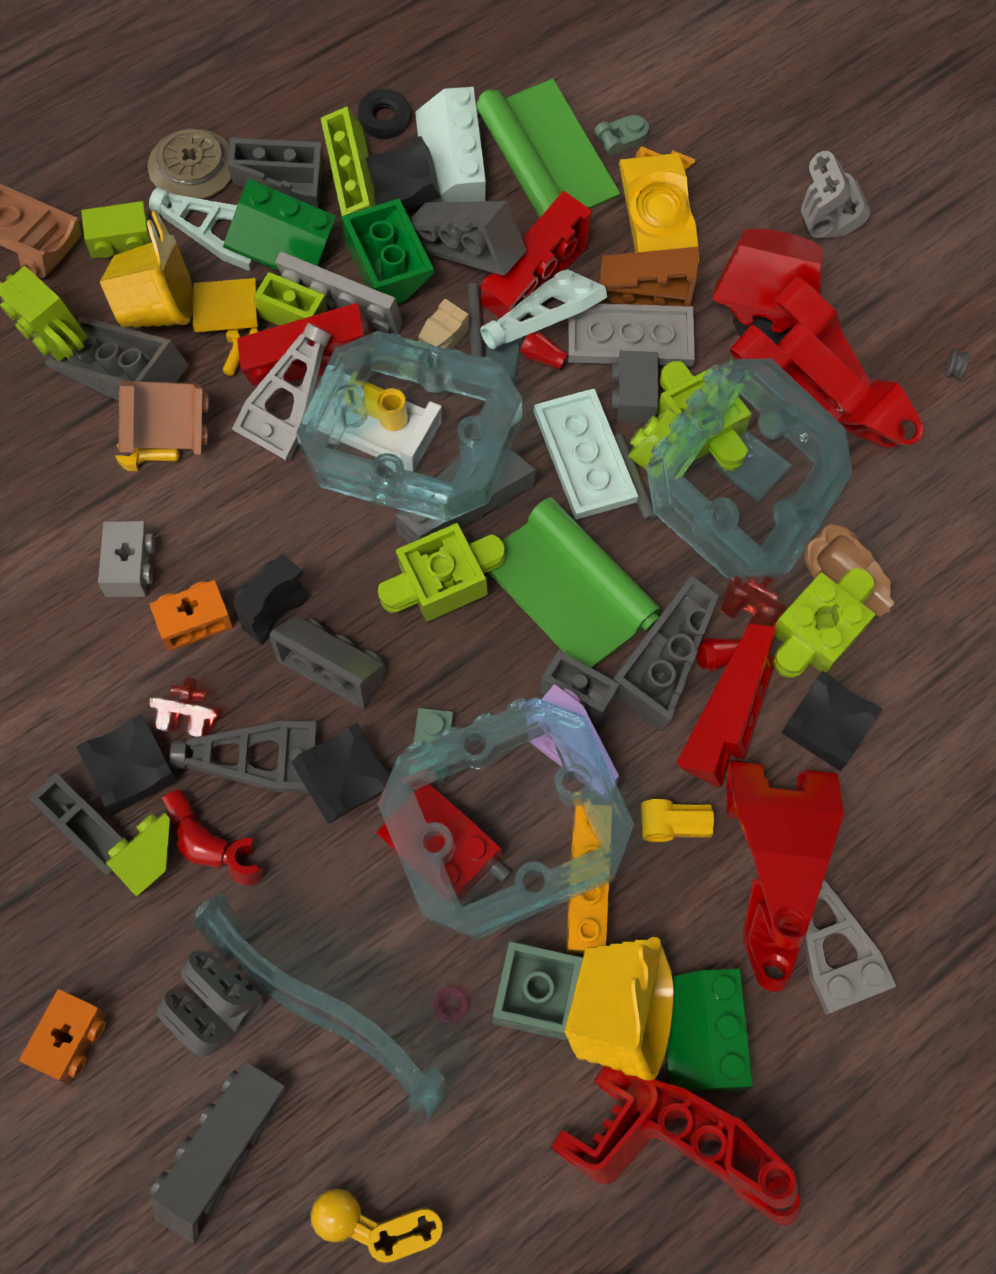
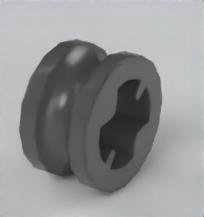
M952 349L946 362L944 376L950 377V375H955L956 379L961 380L968 364L969 352L964 351L962 354H959L957 349Z

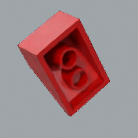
M425 782L376 832L452 908L503 856L501 848L428 782Z

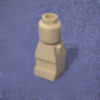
M444 299L438 306V310L427 319L418 335L419 341H414L402 354V362L399 364L402 372L408 377L414 378L416 374L421 375L425 373L434 363L435 358H439L454 350V347L469 331V314L447 299Z

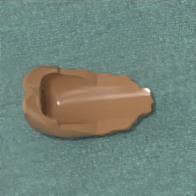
M829 524L805 546L803 558L814 579L822 572L837 584L849 570L853 568L863 569L874 580V589L863 605L881 618L885 613H890V608L894 606V601L891 598V579L884 574L880 564L860 542L856 533L845 526Z

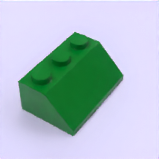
M248 178L236 207L223 248L278 271L279 269L275 261L280 251L317 266L336 216Z
M399 198L341 216L344 242L365 286L394 297L397 304L405 302L434 274V268Z
M740 969L702 970L672 976L674 1003L670 1037L666 1050L668 1084L682 1087L693 1094L744 1092L753 1087Z

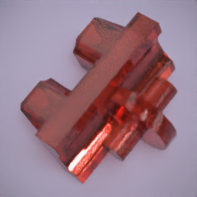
M733 576L723 597L725 599L721 612L731 618H736L743 608L753 615L748 625L758 624L775 627L778 619L783 615L786 606L776 601L779 594L769 589L773 579L766 576L761 584L752 578L746 583Z
M191 677L186 678L183 686L174 684L171 686L170 694L180 696V701L162 697H151L149 705L150 708H155L154 728L175 731L179 713L189 715L186 734L198 737L208 735L213 719H219L221 709L193 704L194 699L205 701L207 691L196 689L197 681Z

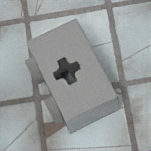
M144 521L103 522L98 584L105 597H146L147 584H152L153 570L152 565L149 564V554H154L155 539L153 534H149Z

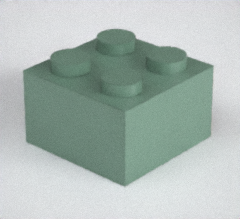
M509 941L492 1024L566 1040L567 1037L564 1031L583 958Z

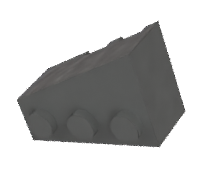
M230 137L227 165L233 184L245 187L249 178L321 209L325 167L321 142Z

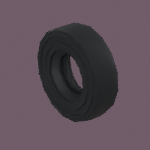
M377 89L369 92L361 99L358 105V121L363 131L369 136L378 139H390L399 136L406 130L410 122V107L406 98L399 92L391 89ZM379 108H390L395 112V115L388 120H379L373 116V113Z

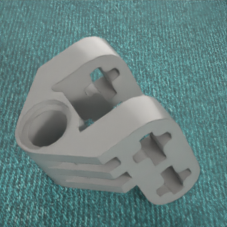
M829 151L817 153L810 161L809 171L814 183L807 190L801 206V214L813 238L846 236L868 220L870 207L859 183L851 174L844 173L837 158ZM826 164L828 171L823 173V166ZM855 204L857 207L855 208L856 212L853 214L851 206Z

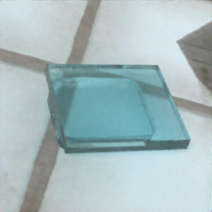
M745 431L740 437L748 448L743 465L739 469L726 471L716 461L713 467L759 502L787 473L792 465L749 432Z

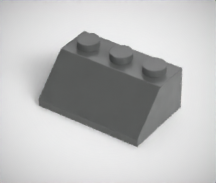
M294 616L273 629L269 634L277 662L365 710L386 677L385 665L378 655L371 651L363 653L354 648L350 640L338 634L335 637L325 632L318 622L312 619L305 621L298 616Z

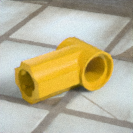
M360 378L352 379L348 384L344 395V403L380 420L382 427L386 430L397 431L407 424L406 399L400 390L394 388L384 390Z
M651 799L641 803L642 839L644 841L667 842L675 837L711 838L713 835L714 813L712 805L673 804L672 801L666 799Z

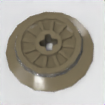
M192 128L174 132L161 139L151 151L147 164L150 180L156 188L159 187L175 195L198 199L210 198L224 190L232 180L227 165L229 143L224 137L209 130Z

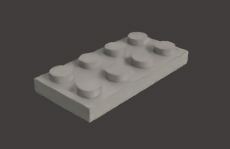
M280 251L275 263L282 278L324 294L328 310H332L333 307L337 309L358 303L367 321L374 328L385 333L390 330L399 334L403 320L394 297Z
M595 304L587 310L568 318V363H618L619 352L623 350L658 352V365L665 366L673 361H681L686 366H693L695 361L693 307Z

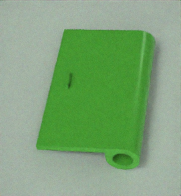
M554 79L507 98L504 97L500 90L493 89L486 90L479 96L476 108L539 218L563 190L589 209L620 196L619 190Z
M552 497L543 500L534 508L527 524L502 540L505 548V562L501 567L488 572L565 654L590 668H594L642 630L649 632L660 617L661 608Z

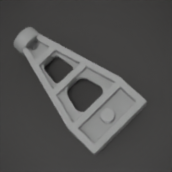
M307 323L303 334H300L247 398L232 430L279 457L290 460L305 431L308 410L311 406L323 351L331 334L311 323ZM310 339L316 342L314 346L308 344ZM296 359H300L307 364V372L302 385L299 387L289 383L284 378L285 373ZM280 388L290 391L294 396L292 413L286 420L270 413L266 408L269 398Z
M824 879L817 900L821 899L827 902L837 921L836 924L819 930L814 926L813 919L811 918L803 944L811 983L825 1014L828 1015L896 987V984L879 949ZM835 933L845 936L857 952V958L854 962L837 969L827 965L823 950L825 938Z

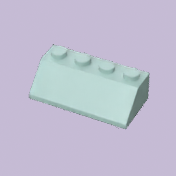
M474 87L443 89L415 112L418 137L422 136L430 150L441 196L430 202L485 201L486 181Z

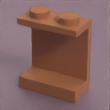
M119 380V451L134 453V448L192 449L194 454H201V445H207V425H202V413L208 412V393H202V387L197 383Z

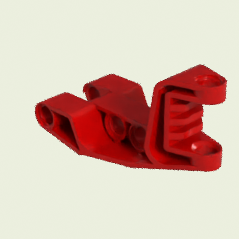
M795 277L774 300L792 319L790 323L793 325L792 329L776 345L759 328L751 325L729 349L733 357L769 394L879 447L892 448L898 445L915 444L923 436V423L903 388L893 381L875 380L873 383L871 382L842 332L837 311L807 282L799 277ZM904 420L912 422L915 427V434L909 440L904 439L905 429L902 424ZM881 436H883V437H885V438H887V439H889V440H891V441H893V442L887 443V442H885V441L881 438Z
M731 760L726 780L727 818L739 819L759 877L754 878L751 885L743 927L744 945L759 985L765 990L779 992L787 987L791 978L800 946L804 942L844 816L838 774L804 769L802 773L799 772L796 790L769 787V781L764 777L763 764ZM768 966L777 967L783 972L784 977L780 979L771 978L765 973L764 968Z
M608 1066L602 1067L594 1079V1083L624 1105V1107L614 1105L611 1112L614 1114L615 1121L613 1122L606 1118L602 1124L606 1131L605 1136L596 1133L593 1138L597 1145L596 1150H593L563 1130L559 1132L550 1146L558 1155L592 1180L600 1184H609L621 1175L651 1139H659L734 1188L735 1194L739 1199L773 1222L780 1225H790L795 1223L802 1211L796 1176L793 1170L739 1118L731 1116L682 1087L658 1080L649 1081L637 1076L625 1075L622 1070H614ZM676 1118H682L688 1122L686 1129L679 1134H673L668 1131L670 1122ZM716 1140L721 1143L722 1147L717 1155L706 1156L701 1153L702 1145L706 1141ZM793 1204L790 1210L785 1212H780L774 1209H785Z

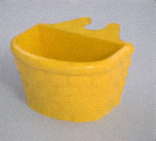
M156 210L152 211V217L158 228L160 239L152 220H147L152 242L114 255L100 280L111 310L123 328L132 326L138 328L141 326L160 327L165 325L169 327L176 324L187 325L193 318V286L189 272L174 235L169 234Z
M651 937L648 940H635V942H623L622 944H610V946L585 949L564 1031L573 1052L579 1060L598 1063L601 1066H608L614 1070H622L625 1075L637 1076L643 1080L651 1081L657 1077L665 1059L669 1042L674 1003L672 972L660 939Z

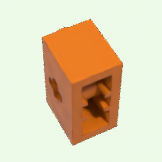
M215 580L198 582L188 590L177 594H165L159 597L157 601L149 603L159 633L168 652L233 628ZM189 611L194 612L192 615H187Z
M58 989L18 1061L69 1085L71 1079H76L82 1072L87 1057L84 1055L91 1042L95 1043L102 1035L106 1025V1021H104L106 1013L98 1007ZM64 1033L73 1036L70 1044L60 1040Z

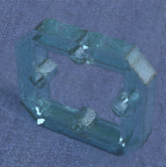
M376 331L335 348L297 429L296 436L300 450L319 487L446 523L489 503L523 417L522 397L502 364L490 358H479L464 354L456 349L449 350L433 346L425 341L418 342L403 338L395 333L388 334ZM371 371L420 383L429 392L446 390L485 401L480 416L466 417L458 425V446L460 455L463 458L453 482L405 470L403 461L399 456L391 453L380 454L373 460L336 451L345 429L359 427L367 420L368 410L363 389ZM387 475H394L390 478H383Z
M772 358L730 360L721 366L715 364L703 376L705 383L701 389L695 390L687 399L686 404L688 407L685 412L678 414L670 423L669 429L671 431L668 436L659 440L651 451L654 456L646 467L653 513L730 582L768 579L790 573L804 551L805 546L809 543L853 474L846 430ZM739 394L761 413L758 425L764 436L774 440L786 436L815 463V466L798 492L779 499L775 503L773 517L776 525L762 547L737 526L739 511L732 500L720 497L710 501L683 477L706 441L722 431L724 415Z
M527 698L517 699L507 705V710L496 715L493 712L482 714L473 720L474 724L460 729L458 726L449 728L439 734V739L426 744L425 741H419L405 748L406 753L398 756L378 802L379 809L423 917L431 923L473 940L481 939L614 881L633 833V820L585 716L538 698H533L527 701ZM549 733L563 765L555 775L556 796L566 806L575 807L581 805L600 848L550 870L540 862L525 863L516 873L515 885L462 907L444 865L451 860L455 853L454 838L445 825L437 822L427 823L414 790L467 767L472 769L485 768L492 762L495 755ZM474 740H480L486 744L483 752L477 755L466 751L467 745ZM576 777L583 782L584 786L579 792L571 793L563 787L565 780ZM438 835L445 838V846L439 852L432 853L426 850V843L432 836ZM533 874L540 875L545 880L543 889L535 893L529 892L524 887L525 879Z

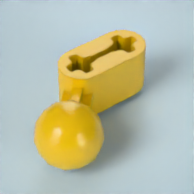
M339 1188L327 1190L319 1195L313 1203L310 1213L311 1225L315 1233L323 1240L336 1243L352 1238L368 1246L372 1257L383 1263L398 1260L433 1246L440 1239L443 1230L442 1221L438 1213L427 1207L417 1208L377 1223L361 1214V1208L356 1197L350 1192ZM421 1216H425L428 1222L434 1221L436 1223V1226L430 1229V1237L424 1238L422 1233L415 1234V1232L398 1238L393 1243V1251L386 1253L384 1247L377 1248L375 1245L380 1240L381 1231L386 1230L389 1236H399L417 1227L418 1218Z

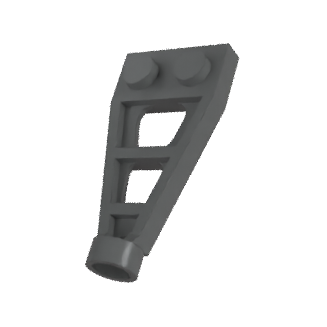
M276 721L187 739V741L173 740L170 751L171 768L193 769L274 792L309 793L291 762L298 754L316 746L317 722ZM267 741H274L279 745L278 766L275 770H261L252 767L248 763V751L253 745ZM230 744L240 746L239 762L237 765H222L212 761L213 749L216 746ZM189 750H193L191 758H189Z

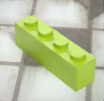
M348 106L321 117L342 216L376 206L374 185L366 160L369 154L361 124Z

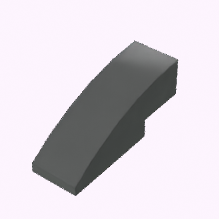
M54 773L28 799L107 876L112 871L105 863L111 858L107 851L119 842L122 837L57 773Z

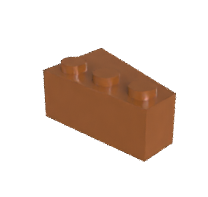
M699 247L602 256L599 284L605 286L607 298L597 304L690 306L697 279Z

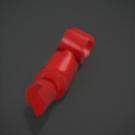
M174 790L162 797L169 811L167 815L170 818L169 823L173 830H177L175 834L178 838L177 847L188 861L195 865L222 868L224 864L228 865L230 876L241 885H253L262 879L263 869L256 864L251 866L238 864V860L242 856L252 855L254 850L253 838L239 839L229 847V841L210 834L206 827H202L199 821H195L197 816L182 790Z

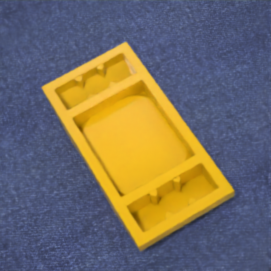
M679 153L621 159L619 166L635 253L698 247L696 223L690 209L687 176Z

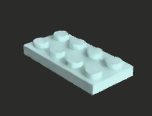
M595 389L534 405L533 412L575 520L637 503L638 494Z

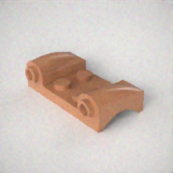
M0 184V246L18 254L21 268L26 266L38 278H44L60 263L81 238L79 220L75 216Z

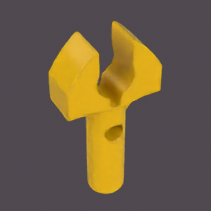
M244 328L230 329L226 333L227 341L233 343V347L223 367L224 374L228 376L235 374L240 363L237 338L242 335ZM251 328L248 335L258 332L257 328Z
M134 448V453L130 456L115 455L118 464L127 471H138L139 465L144 461H178L180 455L178 449Z

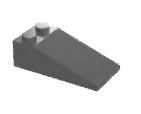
M81 316L77 322L88 337L82 342L84 348L81 351L75 348L72 351L75 356L70 360L64 357L59 362L50 355L44 362L47 367L119 401V380L176 383L189 366L170 339Z

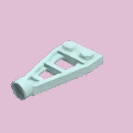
M159 187L152 192L149 200V209L151 211L156 210L165 220L223 261L251 271L256 261L223 248L225 241L211 233L217 220L226 219L232 221L237 205L175 195ZM190 210L208 214L200 227L184 220Z
M560 271L554 278L543 283L497 322L492 320L483 325L480 329L482 338L489 348L495 349L504 343H509L587 310L607 298L606 288L604 285L573 271ZM550 297L565 303L553 309H548L541 305ZM527 314L534 316L532 318L520 322V320Z

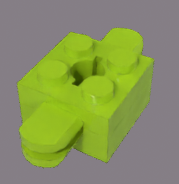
M26 266L14 275L9 274L5 277L7 281L4 283L0 282V297L3 300L0 307L12 320L17 318V323L15 324L17 329L25 338L33 337V344L44 356L50 353L60 362L64 357H67L69 360L75 355L72 351L75 348L78 351L84 348L82 342L88 337L60 297Z
M673 361L665 365L660 378V386L665 392L660 397L657 410L658 417L668 409L700 431L687 453L692 462L711 453L725 471L739 469L743 465L748 452V448L740 436L745 434L752 413L716 366L693 376L681 361Z
M458 523L395 550L402 573L379 584V599L382 607L389 613H396L418 604L426 622L488 595L484 574L504 564V544L495 535H488L468 544Z
M853 568L837 584L821 572L778 619L775 626V636L783 644L776 651L773 664L780 675L786 678H795L801 675L810 664L818 671L822 672L823 670L828 674L866 631L876 615L863 605L874 589V580L867 571Z

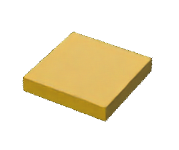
M256 279L193 283L194 332L258 327L257 308L254 300V295L257 292Z

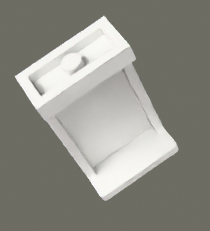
M337 363L333 371L327 372L321 385L322 389L317 397H312L311 406L308 410L310 429L414 473L442 423L441 406L430 401L426 409L406 401L407 424L397 431L386 430L382 427L380 420L344 403L347 386L353 378L345 375L344 366Z

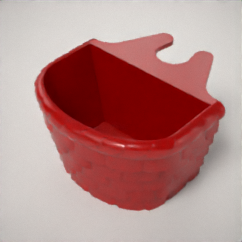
M760 228L746 229L741 239L738 240L732 256L728 259L722 275L716 282L713 299L715 302L728 306L742 324L751 325L753 317L760 316L768 318L773 322L771 326L773 331L783 332L793 327L790 323L792 319L774 300L795 277L803 279L821 296L823 249L811 240L790 233Z

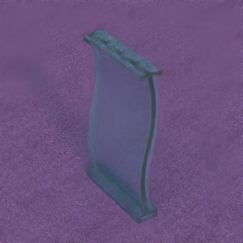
M218 893L213 900L208 898L196 911L195 918L197 919L192 925L215 954L223 959L227 953H231L247 975L274 1000L292 1013L353 1043L378 1061L408 1093L409 1098L406 1100L410 1115L420 1125L424 1126L447 1096L445 1077L433 1067L427 1074H422L404 1050L374 1022L340 1000L284 973L259 955L242 938V935L247 930L222 894Z

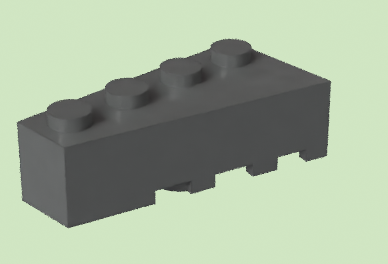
M508 201L426 202L410 219L427 254L505 276L526 252L521 232L517 227Z
M486 430L396 515L397 534L410 544L455 523H458L460 528L470 522L474 524L482 519L483 515L496 507H503L511 502V498L522 492L525 494L534 489L536 469Z
M692 575L613 679L620 684L616 698L660 731L670 723L677 701L686 683L685 680L695 660L700 641L706 631L719 597L717 593Z
M247 1062L244 1063L239 1072L233 1070L229 1074L221 1089L224 1094L216 1105L210 1103L198 1122L201 1125L200 1129L193 1139L188 1136L182 1142L175 1154V1158L178 1161L169 1173L163 1171L150 1192L154 1195L151 1200L155 1220L195 1245L202 1233L198 1229V1223L204 1213L213 1214L222 1200L221 1197L226 1188L223 1182L226 1177L233 1179L237 1176L249 1153L245 1147L248 1143L252 1145L257 1143L284 1099L285 1086Z

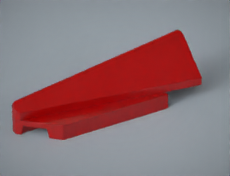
M749 624L677 760L679 768L714 787L722 788L730 755L731 757L745 760L774 670V657L769 656L776 635V627Z

